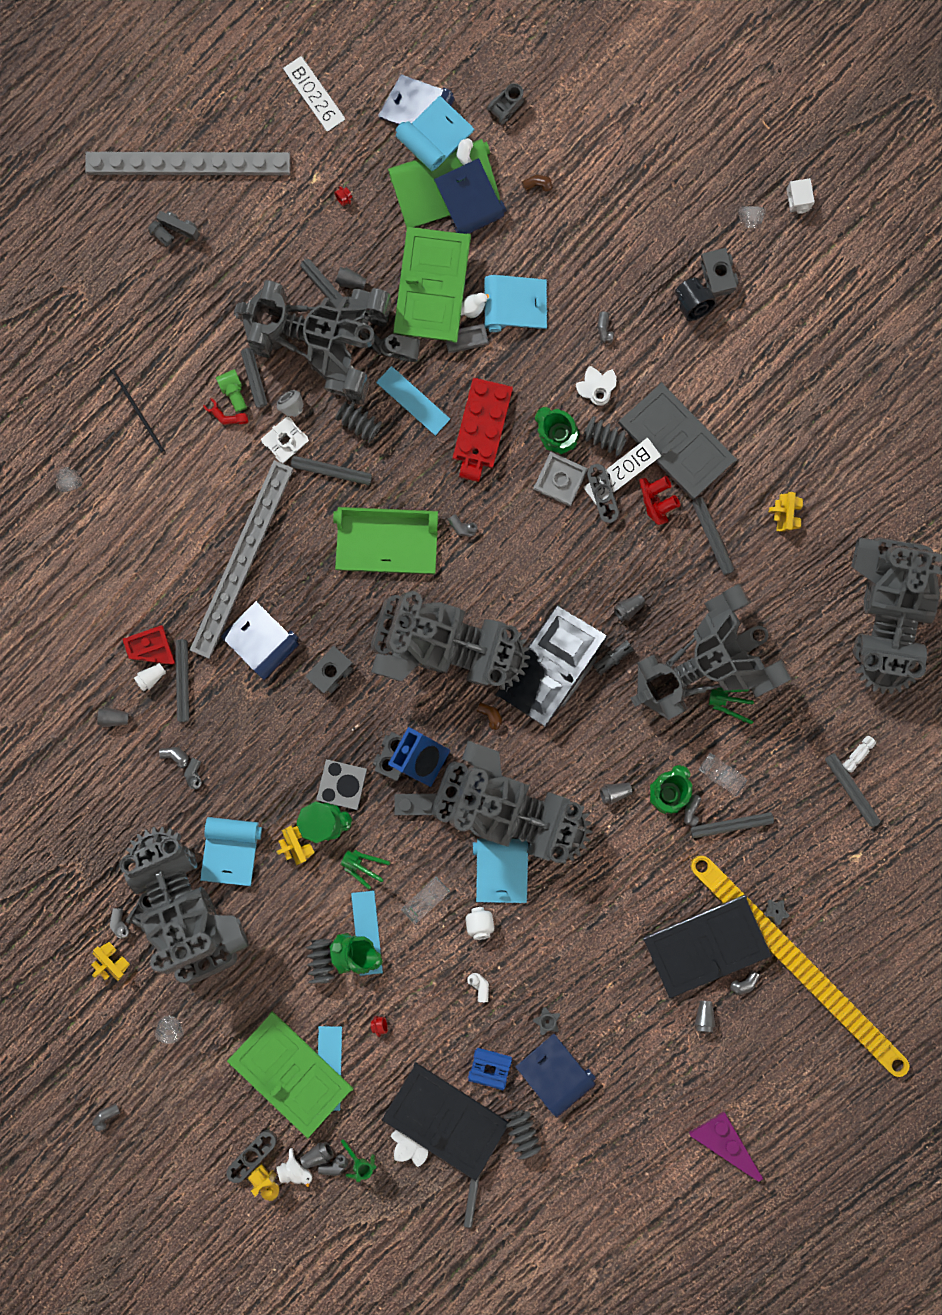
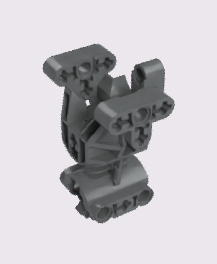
M265 280L263 288L248 303L238 302L236 304L234 316L243 322L247 342L254 354L270 358L272 350H278L282 346L293 352L296 351L306 357L311 369L315 370L326 380L324 387L326 391L345 396L349 402L355 401L356 404H364L369 388L367 374L356 370L350 364L352 356L348 352L346 344L360 348H368L373 345L375 336L368 322L381 327L387 326L392 309L391 297L388 292L373 288L371 292L353 289L351 297L333 300L324 298L321 305L317 307L286 305L288 298L283 286L279 283ZM308 310H311L306 319L302 315L299 318L295 313L293 316L290 314V312H308ZM263 313L281 318L279 323L261 324ZM364 332L370 334L368 340H361L359 336ZM289 337H291V340L298 339V342L305 341V344L308 346V353H303L295 345L288 342Z
M858 537L851 567L868 579L864 596V611L876 616L872 635L860 633L855 640L852 653L861 662V665L855 669L856 673H862L858 678L861 681L866 679L864 683L866 687L872 684L871 689L874 692L879 688L881 694H884L886 689L890 694H893V690L896 688L900 693L902 685L909 688V680L915 683L916 680L914 678L922 677L925 674L927 649L925 644L915 643L914 641L918 622L931 624L936 617L940 598L937 574L942 575V565L939 567L932 564V560L942 561V553L933 552L926 545L882 537L874 539ZM881 544H882V545H884V546H886V547H889V549H888V550L881 549V550L879 551V550H878V547L881 546ZM916 662H918V669L914 672H910V670L915 667Z
M741 584L727 589L722 594L704 603L709 613H707L698 628L693 632L694 638L667 662H662L657 653L637 663V694L630 698L635 707L644 704L669 720L688 709L683 700L686 696L722 687L723 690L751 688L756 698L792 679L783 659L765 668L759 656L747 653L768 640L769 633L765 627L755 626L737 636L741 622L735 612L751 603ZM756 629L764 631L765 638L762 641L754 639L753 633ZM697 641L695 657L679 666H675L674 664L686 653V650ZM672 672L676 676L680 687L675 689L674 693L660 699L651 681L663 674L666 675ZM704 676L720 683L708 687L701 686L687 689V685Z
M416 591L403 593L401 596H389L383 602L371 641V648L377 653L371 672L396 681H403L416 666L447 674L450 664L469 670L466 681L476 685L499 686L501 690H504L505 683L507 686L512 687V680L520 681L517 676L518 674L525 675L522 667H528L529 665L524 663V659H529L530 656L524 655V652L528 651L529 648L522 646L526 639L519 640L522 633L518 632L513 626H506L505 623L484 619L481 629L463 623L466 614L464 610L442 602L422 604L421 595ZM412 597V601H414L415 604L409 606V602H407L406 599ZM396 600L397 607L393 609L390 602ZM386 619L392 621L389 631L383 625ZM506 629L509 630V632H510V634H511V637H510V638L507 637L508 635H507ZM380 633L388 634V636L384 637V635H380ZM383 641L386 648L380 650L381 647L378 645V642ZM389 652H392V653H393L392 655H389V654H388V655H381V654H386V653H389Z
M468 741L462 760L468 761V764L474 767L468 769L463 763L455 761L447 765L432 807L434 818L442 822L450 821V824L460 831L470 830L473 834L483 839L509 847L512 837L530 842L527 853L556 863L566 864L567 858L574 861L573 854L581 856L579 849H586L583 843L584 841H590L586 834L592 833L591 830L587 829V826L592 824V822L585 821L589 816V813H583L585 807L570 801L568 798L547 792L544 802L527 796L530 785L502 776L499 751ZM454 768L461 771L460 775L453 773ZM452 779V780L458 781V783L456 784V783L450 782L449 780ZM453 786L454 794L451 797H447L446 789ZM467 795L473 797V800L468 801L464 798ZM443 800H446V801H449V802H451V803L448 804V803H444V802H442V801H443ZM445 809L447 810V813L441 814L439 813V810Z
M153 827L152 833L145 829V836L143 837L137 834L138 841H130L133 848H126L130 855H126L121 859L120 869L125 873V880L135 894L146 891L152 909L140 914V920L146 937L158 950L150 959L151 968L165 975L174 972L175 978L179 982L191 985L235 965L237 962L236 952L249 946L241 921L236 916L217 915L212 900L203 887L192 890L186 873L197 868V861L193 851L180 843L179 840L182 835L178 832L174 835L173 829L170 828L166 831L164 827H161L160 831ZM136 863L134 870L129 871V865ZM225 952L229 954V955L226 956V958H227L226 961L222 959V958L225 957V954H224ZM162 959L167 960L163 963L164 967L160 966L162 964ZM209 960L210 967L203 971L202 964ZM186 970L190 971L187 974L188 978L183 977L184 975H186Z

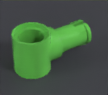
M235 369L217 376L216 380L222 393L229 396L236 413L247 409L240 392L242 384Z

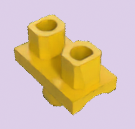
M795 492L780 494L779 500H775V507H769L768 512L774 514V521H777L776 531L778 532L801 528V519L794 517V510H801L803 499L796 497Z
M289 826L282 830L285 839L279 840L282 849L276 851L278 855L284 853L286 860L291 859L293 856L296 865L307 861L306 859L314 854L310 843L302 847L300 846L298 839L302 838L297 826L293 828Z
M110 942L100 948L97 946L93 950L92 954L102 966L97 961H94L91 966L96 971L92 976L96 978L101 975L106 980L110 977L105 971L107 969L119 981L130 964L124 957H121L115 963L109 959L116 952L115 947Z
M261 1164L251 1172L248 1179L254 1185L251 1190L254 1196L260 1192L265 1200L272 1201L277 1198L279 1186L274 1182L277 1175L274 1170L268 1172L263 1164Z

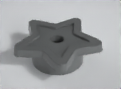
M771 899L767 900L768 907L765 916L779 926L782 919L790 917L784 910V901L776 903Z
M544 1007L541 1016L533 1019V1022L540 1026L541 1035L548 1031H559L556 1022L560 1014L550 1013Z

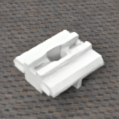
M288 416L279 424L273 426V429L261 439L262 443L270 449L282 464L309 441L308 437L301 432ZM287 435L290 440L287 444L283 445L280 440Z

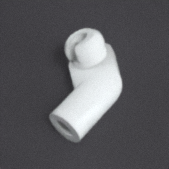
M467 138L461 140L457 150V158L462 165L472 161L469 156L473 142Z
M472 973L467 978L468 984L478 990V1002H488V981L480 974Z

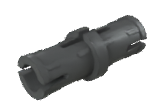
M625 640L624 643L613 651L609 650L607 652L608 655L596 664H593V667L597 669L596 671L601 676L613 665L620 664L619 661L633 652L634 649Z

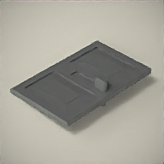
M662 382L618 422L638 444L646 438L651 441L661 455L655 462L692 500L732 463L737 461L732 453Z

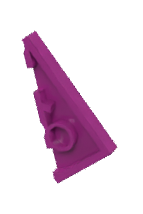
M724 1111L689 1132L692 1138L758 1182L763 1179Z

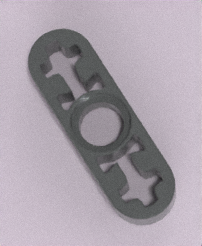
M594 464L588 469V479L601 519L604 522L611 523L619 518L620 511L607 469L601 464ZM596 467L598 470L603 471L600 479L601 481L606 480L607 484H600L595 487L594 483H599L597 477L592 476ZM602 487L609 490V496L604 500L598 496V490ZM611 499L613 504L608 505L610 510L615 511L612 519L604 515L607 512L606 505L601 507V503L609 502Z
M271 1130L262 1131L230 1164L226 1173L227 1178L233 1183L241 1182L274 1148L277 1143L276 1134ZM264 1136L265 1138H267L268 1136H270L272 1138L270 1140V1143L272 1145L266 1144L262 1148V1151H264L265 1153L262 1154L261 1150L258 1148L264 1140L262 1137ZM252 1150L257 1153L258 1159L255 1162H249L246 1159L248 1151ZM243 1162L246 1166L240 1172L242 1176H233L234 1170L232 1168L238 1169Z

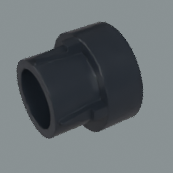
M690 278L675 289V295L681 303L679 309L687 321H695L702 318L717 303L710 289L704 288L698 278Z

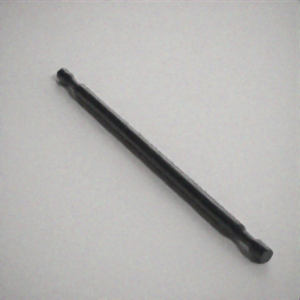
M114 368L110 369L152 439L158 445L160 452H164L165 450L160 445L121 379L117 376Z

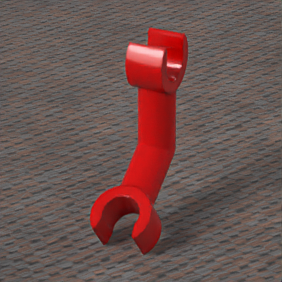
M210 398L214 403L212 409H208L203 405L204 409L208 413H212L223 425L248 424V415L246 413L225 416L218 408V403Z

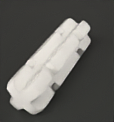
M866 736L862 741L863 744H859L850 755V759L845 761L843 766L848 772H853L857 767L856 765L860 764L870 752L869 749L875 746L876 741L872 737Z

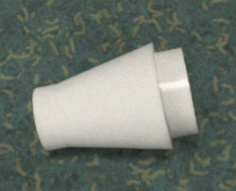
M158 663L137 673L134 680L144 692L146 689L150 690L166 672Z

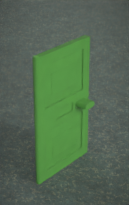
M407 227L393 334L457 343L471 239L470 234Z
M273 1011L270 1012L266 1020L227 1060L237 1072L306 1138H309L346 1095L353 1091V1087Z

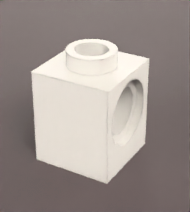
M811 179L790 181L787 187L790 212L797 211L800 214L808 212L812 208L814 196Z

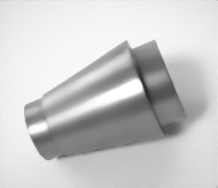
M340 267L335 283L340 284L339 286L363 290L367 279L348 267Z
M641 594L618 602L617 606L614 607V612L622 622L628 621L646 605L645 599Z
M104 706V708H99L97 725H102V727L127 725L129 713Z
M629 782L606 784L599 790L602 802L609 805L628 795H632V788Z
M700 1001L694 1023L696 1031L713 1032L715 1020L711 1001Z
M320 1142L300 1158L301 1164L307 1169L328 1163L334 1157L333 1150L327 1142Z

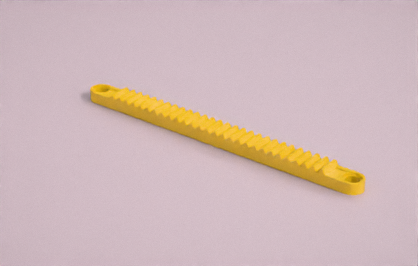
M696 856L693 858L690 865L691 871L722 903L744 895L706 856ZM699 860H704L707 863L706 871H697L696 863ZM747 897V901L770 952L889 1073L896 1077L906 1075L910 1067L908 1060ZM897 1059L903 1062V1068L900 1071H894L892 1068V1063Z

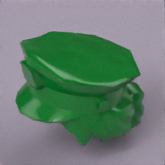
M542 407L537 411L535 421L538 423L539 437L546 450L559 454L573 450L580 436L574 418L560 409L551 411L548 407Z
M674 766L672 771L664 772L650 785V802L659 812L663 814L677 813L690 801L693 785L689 780L691 773L686 766Z
M315 801L301 809L296 824L302 838L319 843L323 840L336 839L340 837L343 831L349 830L352 817L348 812H341L340 808L336 805L322 804Z
M349 933L338 934L330 946L331 962L339 974L349 973L351 970L357 974H365L370 970L378 969L383 963L382 956L374 948L373 942L364 936L352 937Z

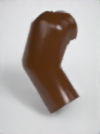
M539 174L521 181L525 191L535 186H542V190L545 192L553 188L551 178Z
M480 702L477 712L487 715L490 721L489 727L492 730H498L500 725H502V718L498 709Z

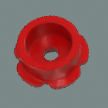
M339 186L338 190L334 192L336 199L342 206L350 205L351 198H353L351 192L347 187L342 188Z
M375 1016L374 1020L371 1021V1031L376 1033L378 1037L381 1034L387 1033L388 1025L385 1017Z

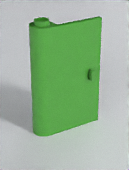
M482 139L473 141L469 157L472 161L480 159L499 200L500 196L488 159V154H490L488 143H483ZM458 148L434 171H431L419 159L388 169L406 228L415 227L450 215L434 179L463 166L457 158Z
M338 507V511H334L333 523L337 524L338 528L335 570L435 574L438 511Z

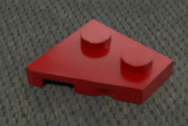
M162 625L122 639L129 659L171 665L176 664L164 626Z

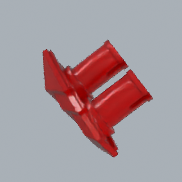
M664 476L653 483H649L647 478L639 479L647 515L657 525L668 523L666 513L680 507V501L676 495H672L661 502L659 497H657V494L672 487L669 478Z

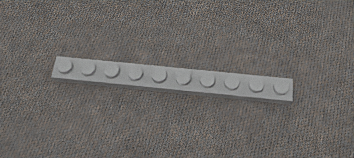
M86 152L85 172L87 175H290L291 155L290 152Z
M275 460L273 461L190 651L206 658H211L293 473V468Z

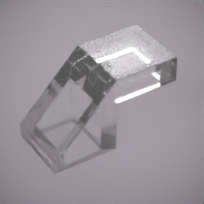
M709 753L698 769L707 778L735 797H737L748 780L712 753Z
M435 876L401 910L416 925L450 890Z

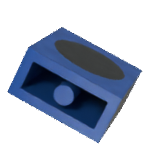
M408 727L388 765L431 787L451 750Z

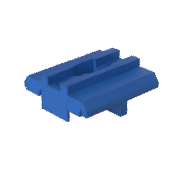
M477 1047L474 1052V1060L468 1075V1081L504 1090L512 1057ZM486 1064L496 1067L494 1074L484 1071Z

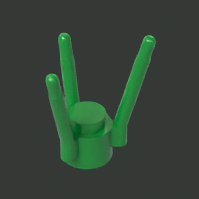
M722 687L711 689L709 705H713L714 710L722 711L739 720L753 724L752 720L722 707V705L726 706L727 701L754 704L752 700L730 697L728 693H724L748 692L749 689L723 690Z
M348 850L340 865L345 867L344 871L350 873L367 889H371V886L355 872L358 869L379 882L384 881L377 874L361 866L362 860L359 858L385 865H390V861L366 855L357 850L354 852Z
M342 1139L343 1147L355 1162L353 1166L355 1174L347 1173L346 1177L355 1179L357 1182H360L361 1179L366 1180L370 1178L373 1170L376 1169L375 1155H371L370 1163L366 1159H358L350 1146Z

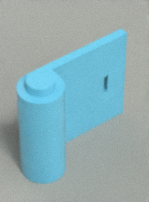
M439 95L413 123L410 121L400 123L396 128V138L431 171H434L458 148L461 140L468 138L475 129Z
M490 275L484 278L485 294L489 295L485 303V328H488L490 332H500L506 326L547 328V280Z
M207 817L205 824L206 842L200 881L251 886L257 839L260 840L262 835V827H259V823Z
M477 838V842H473V855H477L476 902L527 903V841L521 842L520 839H511L509 847L483 838Z

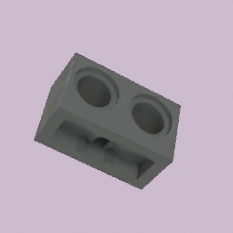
M391 732L390 736L385 735L381 744L384 749L381 755H376L373 766H376L374 771L398 781L402 774L401 771L393 768L392 771L388 772L383 768V762L391 759L394 754L391 748L392 743L395 740L401 741L402 736Z

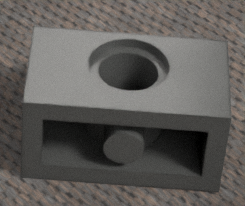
M726 248L702 253L700 264L706 286L714 297L734 293L738 285V277L732 271L733 259L731 254L727 253ZM721 269L724 271L725 275L718 276L715 273V270Z
M333 646L305 677L325 695L328 692L331 694L339 686L337 682L341 677L346 678L353 671V663ZM330 666H334L337 669L334 677H327L326 669Z

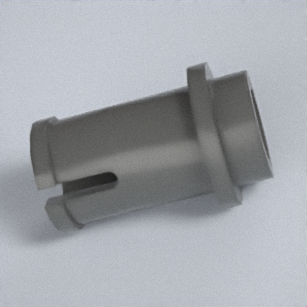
M154 221L148 227L149 234L151 236L154 235L165 247H168L175 239L174 236L162 227L161 222Z

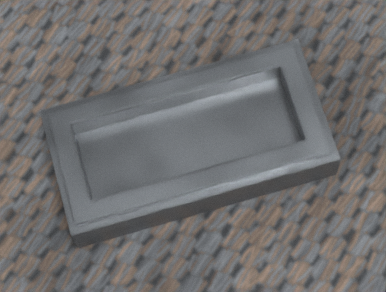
M485 324L459 329L457 343L446 341L448 353L489 345Z

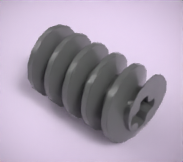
M346 401L337 412L335 419L337 421L342 419L341 424L343 426L348 425L350 431L355 429V435L359 436L362 434L361 439L363 441L368 439V443H370L379 432L382 421L375 424V416L368 419V411L361 414L362 406L355 409V401L350 404Z
M593 416L583 436L586 434V442L594 438L593 445L596 446L601 442V449L608 445V452L611 453L616 449V456L618 457L628 437L625 438L626 431L623 430L618 434V427L611 431L610 423L603 427V420L601 419L598 423H595L596 416Z
M307 940L312 942V945L307 946L306 949L313 951V953L307 955V958L313 959V962L307 964L308 967L313 968L312 971L308 972V975L314 976V979L309 980L308 983H329V980L335 978L334 974L328 973L334 970V966L328 964L331 962V956H328L330 948L327 947L333 943V940Z
M520 1110L504 1116V1119H511V1122L506 1124V1127H513L514 1129L509 1132V1136H516L511 1141L512 1144H519L514 1149V1152H521L517 1159L529 1158L542 1149L541 1145L536 1144L539 1141L538 1137L533 1136L536 1133V1129L530 1128L534 1123L533 1120L528 1119L531 1116L529 1111Z

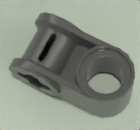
M516 83L508 85L499 96L490 102L486 110L489 113L492 112L499 119L501 125L504 124L523 104V88ZM512 93L519 94L517 99H512L509 96Z
M391 334L383 338L379 342L378 347L380 353L384 356L406 362H417L420 340L413 337Z
M147 892L140 896L126 920V923H133L140 927L144 933L140 914L152 909V906L146 902Z

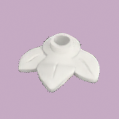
M589 366L585 373V381L576 383L577 391L582 397L589 398L595 405H605L610 399V392L616 386V375L613 370H609L602 375L598 370ZM602 393L604 397L602 399H598L596 397V394Z
M397 1130L391 1134V1138L398 1143L394 1150V1159L396 1161L412 1159L417 1167L425 1162L428 1150Z

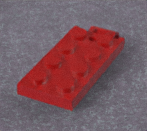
M473 377L452 457L454 460L463 461L459 478L479 482L483 466L493 469L513 387Z

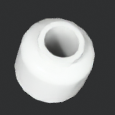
M484 907L471 909L472 913L465 917L468 935L472 936L474 940L489 938L495 929L492 913L484 911Z

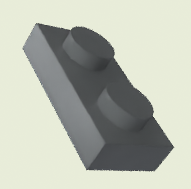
M159 211L156 218L158 222L162 223V226L197 242L200 233L196 228V224L189 220L183 222L172 212L167 211V213Z
M395 794V815H432V807L437 794Z

